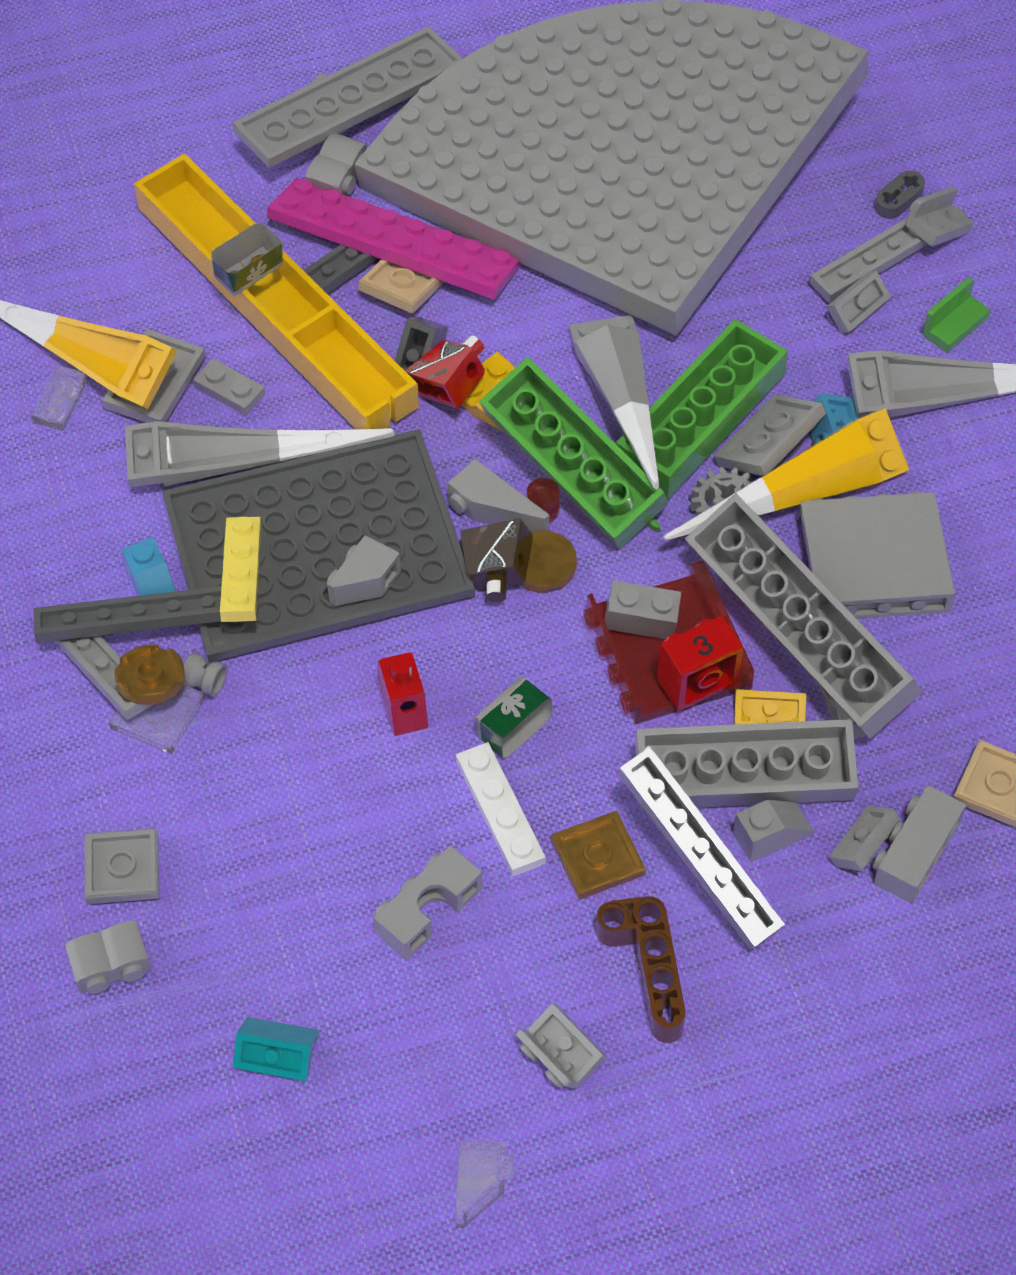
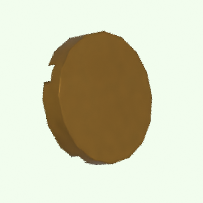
M548 530L531 532L533 534V542L526 580L520 585L527 590L537 593H547L548 590L555 588L559 590L565 587L573 579L577 569L575 548L568 539L559 533Z
M153 644L139 646L125 653L120 658V664L117 668L115 667L114 671L118 692L126 700L143 705L162 703L174 697L183 687L186 677L183 660L180 655L171 648L167 647V650L160 649L158 645Z

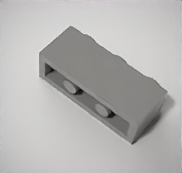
M929 785L926 786L921 796L915 794L906 809V814L909 816L905 823L898 822L890 835L889 841L893 842L888 851L882 849L875 859L872 867L877 870L874 884L913 904L962 822L966 804Z

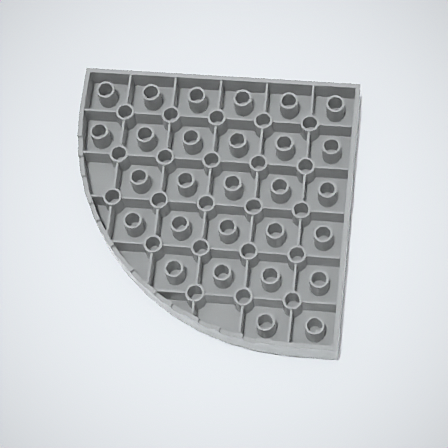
M658 0L619 3L579 10L540 21L507 35H500L495 41L472 52L443 71L429 84L422 86L418 93L394 116L355 163L359 188L465 238L477 240L481 244L496 250H505L510 253L511 257L518 259L519 263L677 336L868 76L869 51L813 27L775 15L772 11H757L733 5L702 1Z

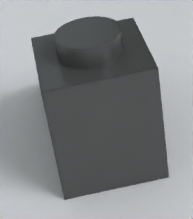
M420 316L407 319L395 362L406 371L440 341L445 340L449 327Z

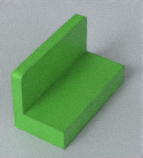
M970 277L965 279L927 312L923 336L945 353L950 352L990 316L991 310L971 296L974 280Z

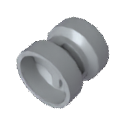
M195 652L190 654L184 663L186 674L184 686L189 688L200 687L204 694L215 697L220 692L227 676V666L218 661L210 663L206 660L205 656Z

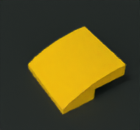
M736 689L734 725L805 721L806 693Z

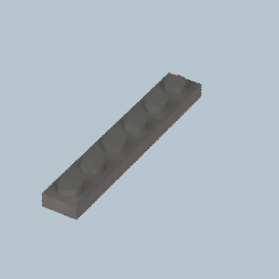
M222 586L34 608V635L36 643L221 621L220 603Z

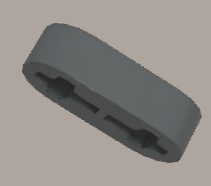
M905 171L898 175L877 193L876 213L886 219H894L910 208L917 198L923 196L924 177L915 171Z

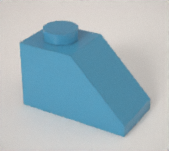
M154 537L121 549L126 572L138 596L176 591L166 562Z

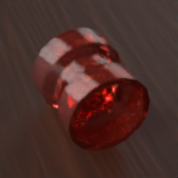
M549 478L533 480L527 487V498L549 514V523L557 519L560 513V488L555 481Z

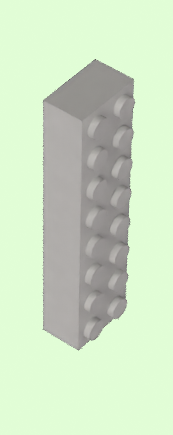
M737 493L732 495L685 538L700 558L869 739L923 692L914 678Z

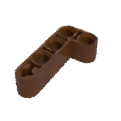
M654 896L605 902L597 911L596 935L598 940L609 947L635 944L651 1033L658 1041L663 1043L677 1041L684 1031L685 1005L667 910L664 903ZM652 916L657 920L651 923L645 922L641 918ZM607 921H617L621 925L609 927L605 923ZM650 949H658L661 950L663 954L659 956L650 955L647 951ZM658 982H664L670 987L665 990H659L653 985ZM668 1008L671 1023L666 1022L665 1017H663V1009Z

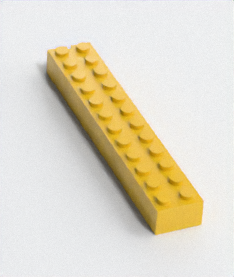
M185 153L134 183L138 209L356 430L388 428L391 426L390 419L397 422L419 408L418 383L284 251L283 265L236 296H233L214 277L212 251L256 223ZM263 254L256 255L255 257H253L250 263L261 257Z

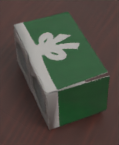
M262 223L253 224L212 251L214 277L233 296H236L283 265V241L266 225ZM263 254L261 257L250 263L253 257H255L256 255Z
M523 676L519 677L475 717L477 737L484 743L489 742L491 748L503 758L509 757L550 719L553 713L552 699Z

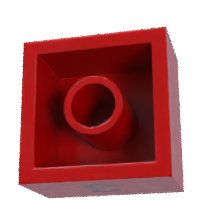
M723 615L712 620H702L694 628L681 634L674 633L660 643L657 680L679 712L739 684L744 646Z

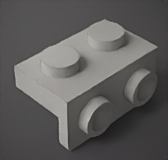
M554 1003L543 1012L528 1030L520 1028L516 1033V1036L523 1042L520 1046L521 1050L533 1061L537 1062L540 1060L548 1068L545 1072L546 1076L559 1088L566 1086L577 1090L608 1057Z

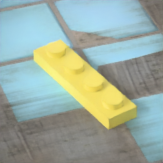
M260 517L226 518L220 603L221 622L256 621L261 542Z

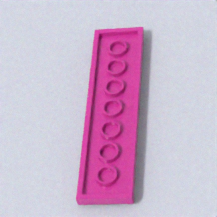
M296 178L267 207V218L491 299L497 297L520 268L519 260L511 257L510 253L505 250H496L481 244L477 240L467 239L453 234L449 230L439 229L425 224L421 220L397 214L393 210L383 209L364 200L340 194L333 189L322 190L314 187L310 181Z

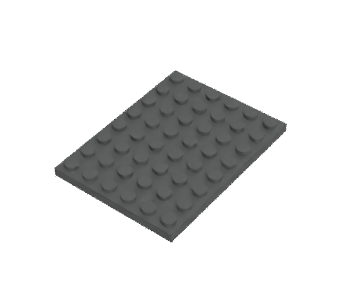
M420 429L397 434L390 438L339 448L162 491L189 590L222 586L226 518H261L256 621H218L198 624L209 662L475 596V588L468 576L465 558ZM365 535L400 553L401 573L382 597L338 606L329 603L326 584L330 574L335 569L339 570L345 562L349 549L353 545H358Z

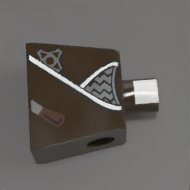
M521 518L460 530L469 578L479 590L486 591L487 600L491 602L504 601L507 597V586L522 584L526 580L533 534Z

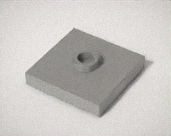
M157 828L85 834L86 904L160 899L159 837Z

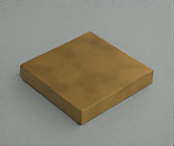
M617 810L551 834L553 847L579 900L646 875V868Z

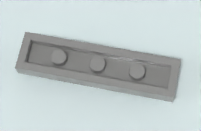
M907 217L811 274L809 283L831 303L868 271L877 270L879 274L927 245V242L905 225Z
M100 635L54 641L126 720L152 706L133 703L126 700L118 692L114 671L115 667L117 668L120 664L121 657Z

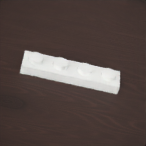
M489 742L456 754V762L512 877L546 864V857Z

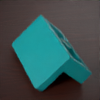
M247 1017L236 1033L232 1068L306 1081L310 1073L312 1049L318 1039L319 1030Z

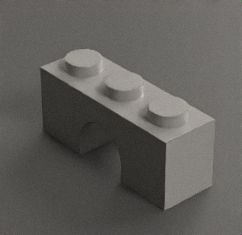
M451 845L442 854L440 852L436 853L427 862L425 870L417 877H410L402 885L400 893L394 899L383 902L377 908L373 917L375 934L407 961L432 937L431 920L421 912V909L428 903L440 901L448 904L456 912H459L483 889L482 872Z

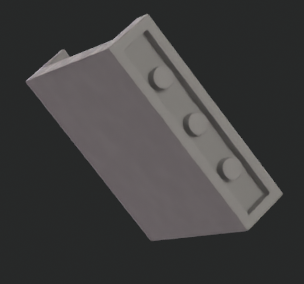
M916 491L898 495L879 494L870 497L847 496L842 499H811L810 501H801L798 524L803 526L810 571L856 619L951 612L955 591L935 492L923 493Z

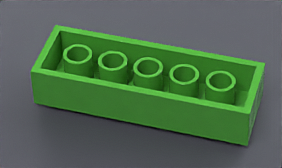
M734 319L649 408L659 488L664 491L667 500L785 375L788 350L737 319ZM624 434L616 442V445L645 473L629 440Z
M528 356L479 401L485 414L619 550L668 505L664 491L659 487L657 490L653 488L647 475Z

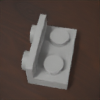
M953 186L925 197L917 198L909 208L910 215L905 225L930 246H935L970 233L974 222L965 215L963 210L952 205L958 193V190Z

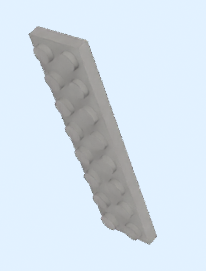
M428 26L232 122L233 132L270 168L326 140L329 135L338 134L414 96L422 86L429 84L439 74L463 58Z

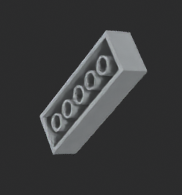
M852 719L637 729L636 756L650 746L696 808L756 805L765 800L796 803L854 800L859 788ZM639 803V810H644Z

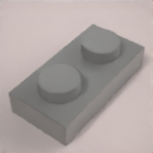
M877 270L868 271L826 307L840 332L849 333L890 299L891 295Z
M213 358L193 379L194 388L244 416H247L265 396L264 386Z
M868 805L829 856L835 867L862 871L871 861V858L882 843L889 837L891 831L900 821V817L894 809Z

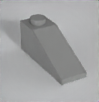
M476 459L448 482V502L454 511L459 514H465L472 521L494 524L521 518L530 532L549 531L548 513Z

